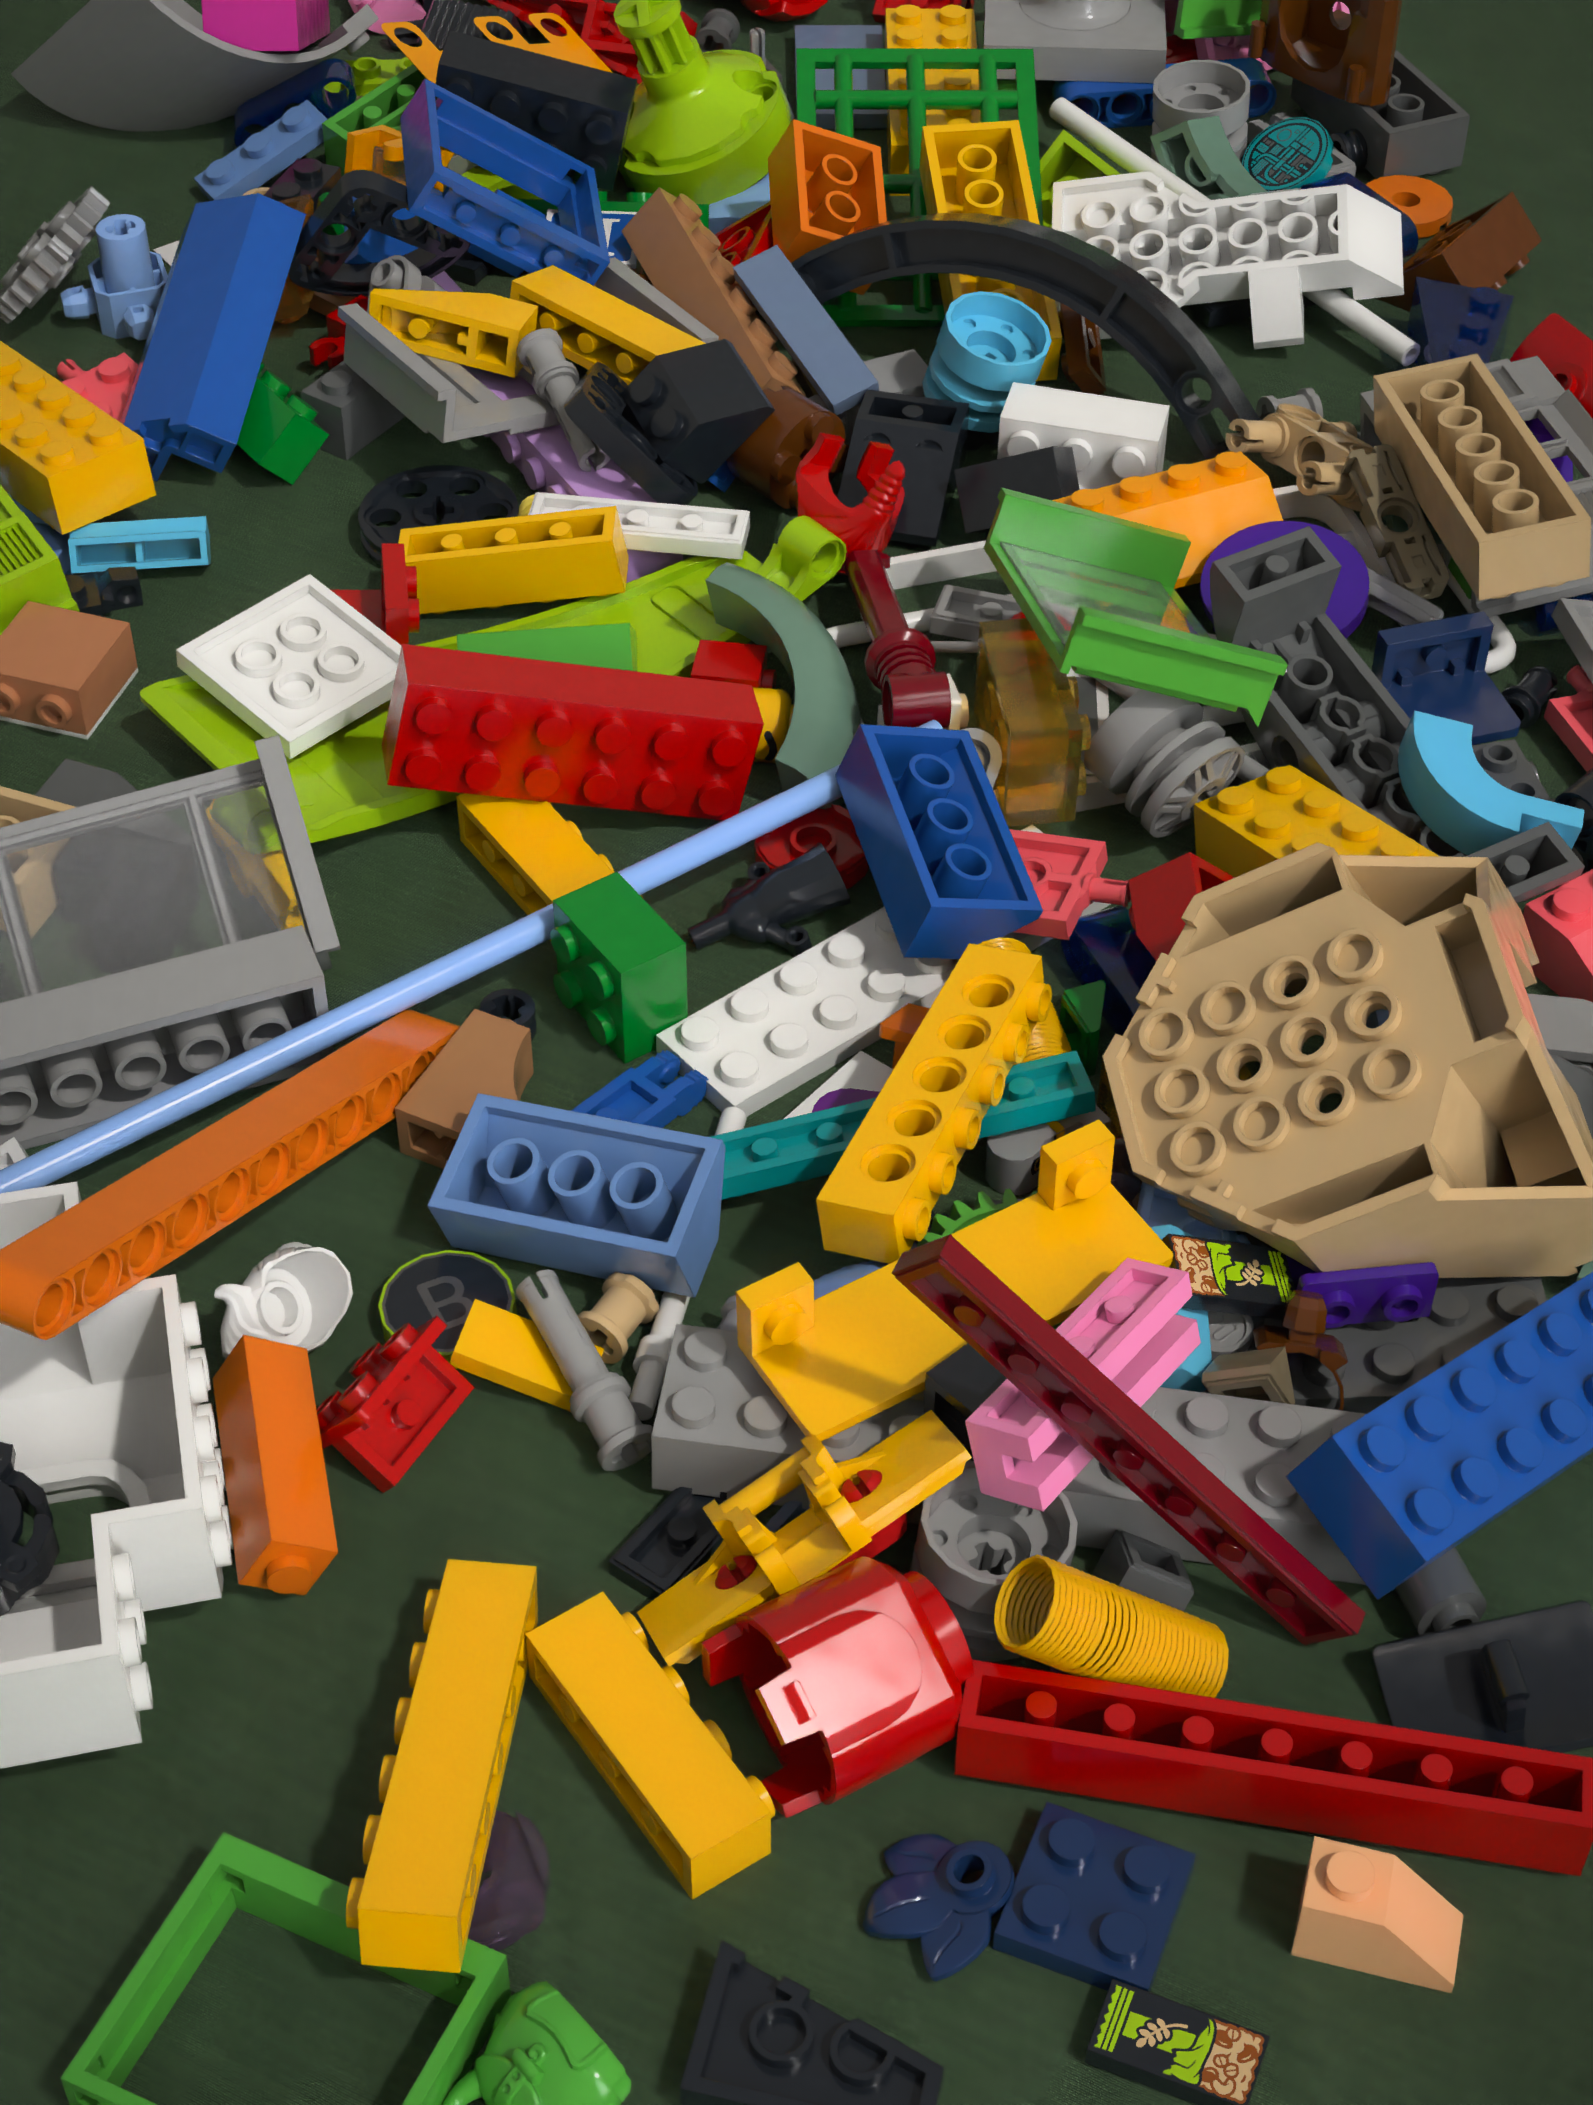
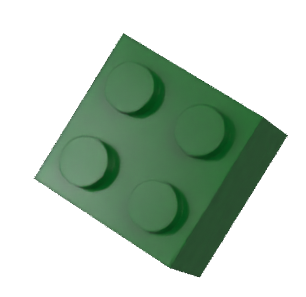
M615 872L553 900L554 928L550 931V939L557 958V974L553 976V984L560 1001L568 1009L574 1007L587 1022L594 1039L602 1046L608 1045L622 1062L626 1064L656 1050V1034L688 1017L686 943L618 872Z

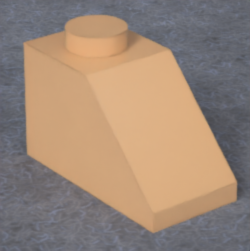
M1314 1836L1301 1893L1291 1955L1452 1994L1463 1914L1396 1855Z

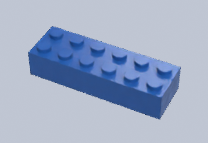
M1593 1272L1332 1435L1286 1475V1478L1377 1600L1593 1452Z

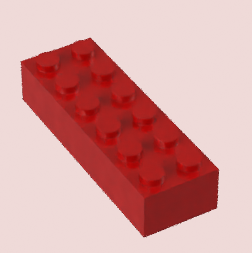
M402 644L382 740V752L387 785L724 821L739 813L764 722L753 687L748 684Z

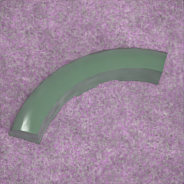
M1219 116L1187 120L1150 136L1160 165L1211 200L1268 192L1241 164L1225 135Z
M728 562L716 567L705 580L716 624L738 632L757 645H766L767 653L772 652L787 670L795 690L791 724L775 758L782 792L841 764L861 724L857 692L850 670L834 639L819 618L802 601L780 585L742 567ZM843 796L820 807V809L826 810V808H831V804L842 806L845 802Z

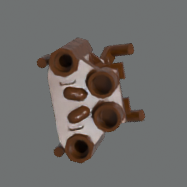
M1262 0L1260 20L1251 22L1248 56L1253 59L1260 58L1273 69L1346 102L1366 106L1384 104L1389 97L1402 0ZM1337 1L1344 3L1349 8L1351 15L1341 10L1333 12L1334 4Z

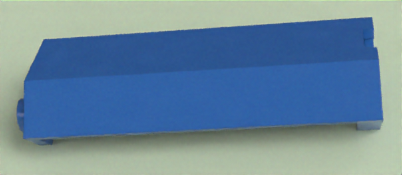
M259 193L195 204L182 232L120 423L144 439L154 481H158L171 453L222 473L237 445L306 217L305 213Z

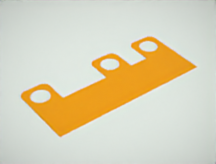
M529 14L530 22L550 42L541 44H529L502 17H475L473 20L474 24L490 41L613 73L565 20L557 14ZM551 19L558 22L566 29L567 35L560 37L549 33L542 27L541 20ZM410 22L383 23L381 28L427 80L436 84L438 64L443 51H439L426 35ZM488 22H495L505 26L512 33L513 38L511 40H502L495 37L487 30L486 24ZM405 28L414 32L422 40V45L413 47L401 42L395 36L394 30Z

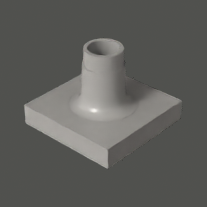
M985 0L983 49H1033L1035 80L1154 83V79L1165 69L1166 65L1165 0ZM997 69V79H1015V69Z

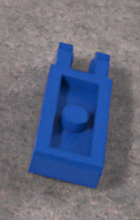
M662 1050L661 1053H657L655 1057L652 1056L636 1069L630 1067L571 1111L663 1128L674 1120L677 1115H686L694 1106L697 1107V1104L702 1102L703 1097L706 1096L707 1080L709 1079L695 1069L694 1071L690 1070L689 1073H685L683 1077L680 1076L674 1081V1078L678 1076L682 1063L679 1062L680 1058L669 1050Z

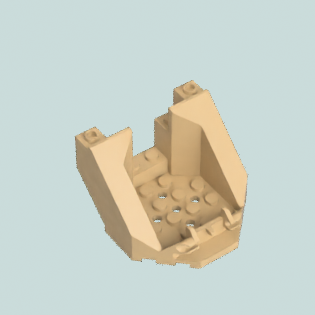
M1317 842L1193 896L1181 917L1186 925L1169 955L1161 952L1135 998L1140 1003V1006L1123 1036L1115 1033L1102 1056L1132 1172L1142 1182L1176 1196L1178 1205L1186 1208L1188 1215L1196 1220L1222 1230L1247 1232L1317 1273L1433 1262L1436 1265L1439 1278L1570 1276L1578 1273L1576 1267L1593 1261V1139L1576 1093L1546 1049L1525 989L1537 983L1531 966L1540 962L1522 911L1488 857L1338 855L1333 847ZM1285 994H1297L1293 997L1285 996ZM1379 1009L1389 1011V1017L1382 1025L1373 1029L1366 1026L1367 1018L1372 1012ZM1315 1035L1324 1037L1323 1045L1316 1052L1309 1055L1303 1054L1302 1047L1308 1038ZM1251 1061L1260 1062V1069L1252 1078L1245 1081L1239 1079V1072L1243 1065ZM1332 1093L1342 1095V1102L1335 1110L1330 1113L1320 1112V1103L1324 1097Z

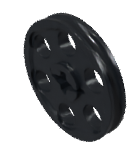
M432 465L409 469L381 481L364 497L358 513L361 543L369 557L381 566V543H398L401 529L436 525L437 509H442L441 524L443 525L480 521L487 516L517 517L519 512L518 501L513 491L503 481L478 469L456 465ZM461 490L475 491L473 494L464 496L454 494ZM408 493L423 494L422 496L416 498L401 497L404 494ZM384 521H393L397 523L389 527H379L375 525L377 523Z

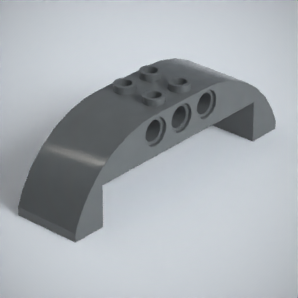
M1310 526L1212 562L1210 568V596L1217 640L1279 655L1288 664L1284 676L1278 675L1258 728L1244 708L1239 707L1251 734L1272 768L1291 765L1299 769L1304 774L1440 857H1488L1517 904L1581 876L1585 866L1549 822L1467 856L1443 841L1422 821L1405 794L1398 768L1399 747L1411 719L1325 613L1342 566Z

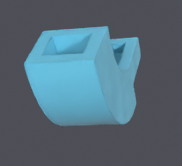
M1414 710L1399 747V775L1405 794L1413 809L1437 836L1468 856L1549 822L1572 850L1582 830L1583 809L1524 795L1502 786L1484 771L1475 757L1472 748L1473 725Z

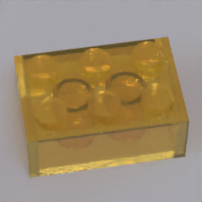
M1027 618L979 622L974 715L978 729L991 734L999 743L1002 751V764L994 784V789L1008 826L1075 821L1077 796H1084L1087 787L1084 762L1081 760V751L1089 750L1091 745L1089 718L1087 714L1078 713L1079 690L1076 677H1067V674L1059 672Z

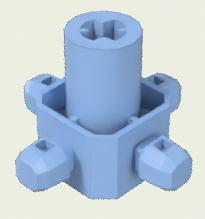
M130 214L112 215L102 219L96 225L95 231L100 257L87 266L91 288L84 289L83 285L66 289L60 293L63 312L66 318L73 320L88 319L89 314L96 313L102 335L115 339L133 337L136 340H144L148 338L168 275L161 254L149 250L146 224L143 219Z

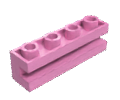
M1126 1258L1056 1331L1141 1408L1201 1343L1197 1320L1176 1315L1182 1306L1193 1296L1189 1272ZM1008 1379L965 1420L981 1493L1042 1512L1094 1458L1093 1455Z

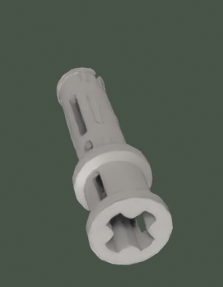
M550 328L532 331L519 342L517 356L524 366L530 368L534 377L532 383L535 393L550 403L573 449L579 467L586 472H590L591 465L587 459L589 457L595 471L599 470L611 458L573 423L564 409L566 401L579 381V373L574 364L565 359L562 353L563 341L557 331Z
M549 1269L536 1272L542 1284L541 1290L546 1297L545 1299L540 1296L531 1277L525 1278L518 1285L516 1295L524 1304L573 1392L570 1397V1411L578 1422H585L596 1440L600 1448L597 1453V1460L605 1471H616L635 1464L652 1451L651 1435L653 1427L642 1424L628 1397L631 1393V1387L627 1380L618 1373L608 1371L561 1287L557 1274Z

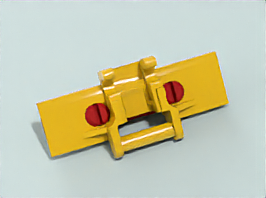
M929 1410L860 1457L838 1463L834 1462L816 1435L806 1436L800 1440L804 1446L723 1503L718 1505L714 1499L702 1507L723 1538V1542L706 1563L637 1612L668 1666L670 1667L674 1663L688 1664L702 1654V1642L734 1625L735 1619L738 1616L861 1556L873 1558L895 1543L907 1530V1512L963 1473L966 1461L972 1458L967 1449L932 1410ZM804 1484L811 1508L773 1533L755 1517L792 1490Z

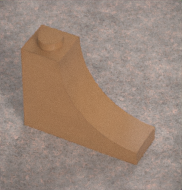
M474 1009L395 1107L400 1153L444 1169L478 1093L520 1101L526 1084L534 1074L530 1028L519 1025L510 1019L500 1018Z

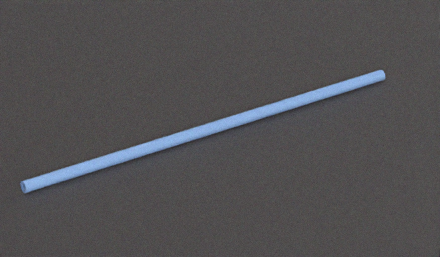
M936 720L928 721L916 727L943 729ZM840 764L618 871V873L639 895H642L842 797L835 778ZM553 903L0 1170V1193L44 1187L550 940V931L554 928Z

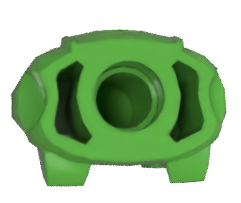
M541 1981L512 1995L500 2014H496L493 2032L484 2054L476 2059L475 2068L462 2077L449 2091L442 2105H468L479 2098H483L486 2105H621L630 2093L631 2080L626 2074L624 2066L584 2018L557 1989L547 1981Z

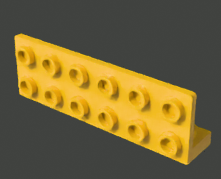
M1099 1119L1041 1146L1038 1193L951 1234L1050 1326L1066 1320L1126 1258L1170 1267L1173 1259L1172 1251L1111 1184L1115 1136ZM898 1260L815 1300L814 1281L799 1262L736 1291L738 1347L805 1436L816 1435L822 1442L924 1391L926 1373L967 1344L964 1339L895 1278L892 1271Z

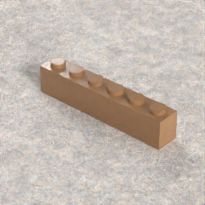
M659 187L622 229L623 235L652 285L718 335V340L726 339L730 341L762 390L769 388L776 392L783 390L781 386H788L806 396L795 378V375L798 373L797 368L784 354L780 353L775 344L778 341L777 336L765 322L760 320L756 313V307L735 280L734 266L718 250L721 245L719 239L701 222V209L686 195L680 194L678 197H675Z

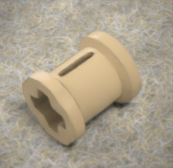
M620 1272L612 1273L604 1281L602 1286L603 1296L591 1311H583L577 1315L593 1344L604 1348L601 1358L604 1363L609 1364L621 1361L628 1350V1338L639 1324L651 1322L659 1310V1304L655 1299L653 1291L643 1281L634 1275Z

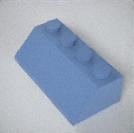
M478 1093L427 1206L452 1247L607 1279L614 1272L631 1274L643 1281L650 1289L695 1298L719 1238L726 1147L722 1139Z

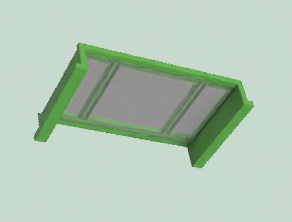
M1000 488L997 497L1000 502L983 549L1059 672L1069 674L1072 668L1077 674L1236 712L1238 707H1242L1258 728L1278 675L1284 676L1288 664L1279 655L1210 638L1174 590L1191 544L1186 535Z

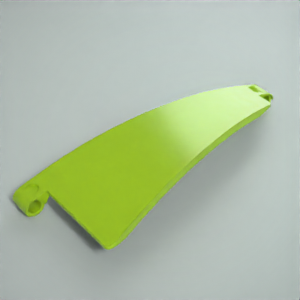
M803 515L794 518L784 527L778 538V543L773 544L769 556L764 563H761L745 550L742 560L694 556L626 583L625 593L590 596L538 614L465 634L630 623L637 635V672L691 678V671L700 639L744 644L751 641L734 630L716 624L705 581L716 567L726 562L742 567L780 585L800 601H803L834 577L841 569L846 558V544L814 519ZM457 636L422 643L417 646L458 650ZM184 675L159 681L140 691L141 702L214 770L259 759L255 741L265 738L190 676ZM390 700L292 759L285 755L310 843L356 833L401 820L457 800L456 796L462 794L387 785L382 740ZM264 786L215 799L213 810L209 811L212 819L251 854L258 855L282 850Z

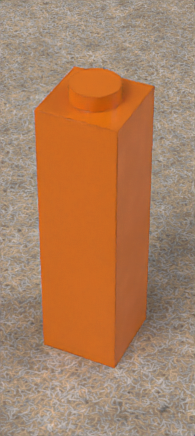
M242 1335L212 1378L238 1584L268 1589L280 1594L305 1596L338 1554L307 1348Z

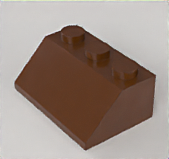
M1512 191L1441 229L1403 263L1404 295L1376 299L1435 322L1453 313L1456 314L1458 319H1461L1484 304L1483 297L1492 294L1507 283L1506 276L1515 273L1528 264L1530 259L1527 254L1542 240Z

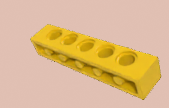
M968 944L816 1198L824 1250L890 1264L898 1260L903 1252L910 1250L915 1240H923L929 1228L931 1211L941 1194L947 1195L952 1189L960 1159L966 1149L972 1150L977 1144L984 1116L990 1106H997L1001 1101L1006 1077L1014 1063L1020 1064L1023 1061L1028 1048L1029 1036L1036 1023L1044 1022L1048 1016L1052 1000V989L1049 984L1044 983L1042 956Z

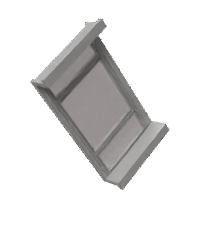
M276 735L255 741L259 759L1 827L0 1003L300 925L304 927L321 970L332 969L329 952L340 950L341 947L280 736Z

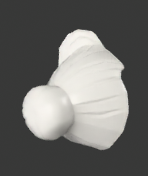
M291 1242L282 1245L275 1252L260 1261L251 1270L242 1285L230 1283L217 1287L214 1293L215 1298L223 1300L226 1304L220 1329L222 1356L226 1360L242 1335L307 1348L308 1353L323 1346L348 1309L353 1295L350 1272L334 1252L300 1242Z

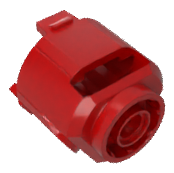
M865 1556L844 1564L738 1616L735 1619L734 1625L702 1642L703 1677L709 1686L712 1687L739 1675L754 1716L770 1747L784 1767L761 1780V1782L768 1791L775 1809L785 1818L791 1817L821 1802L825 1806L830 1805L952 1740L959 1723L966 1679L974 1675L973 1662L965 1636L954 1613L938 1589L919 1572L909 1571L902 1575L892 1566Z

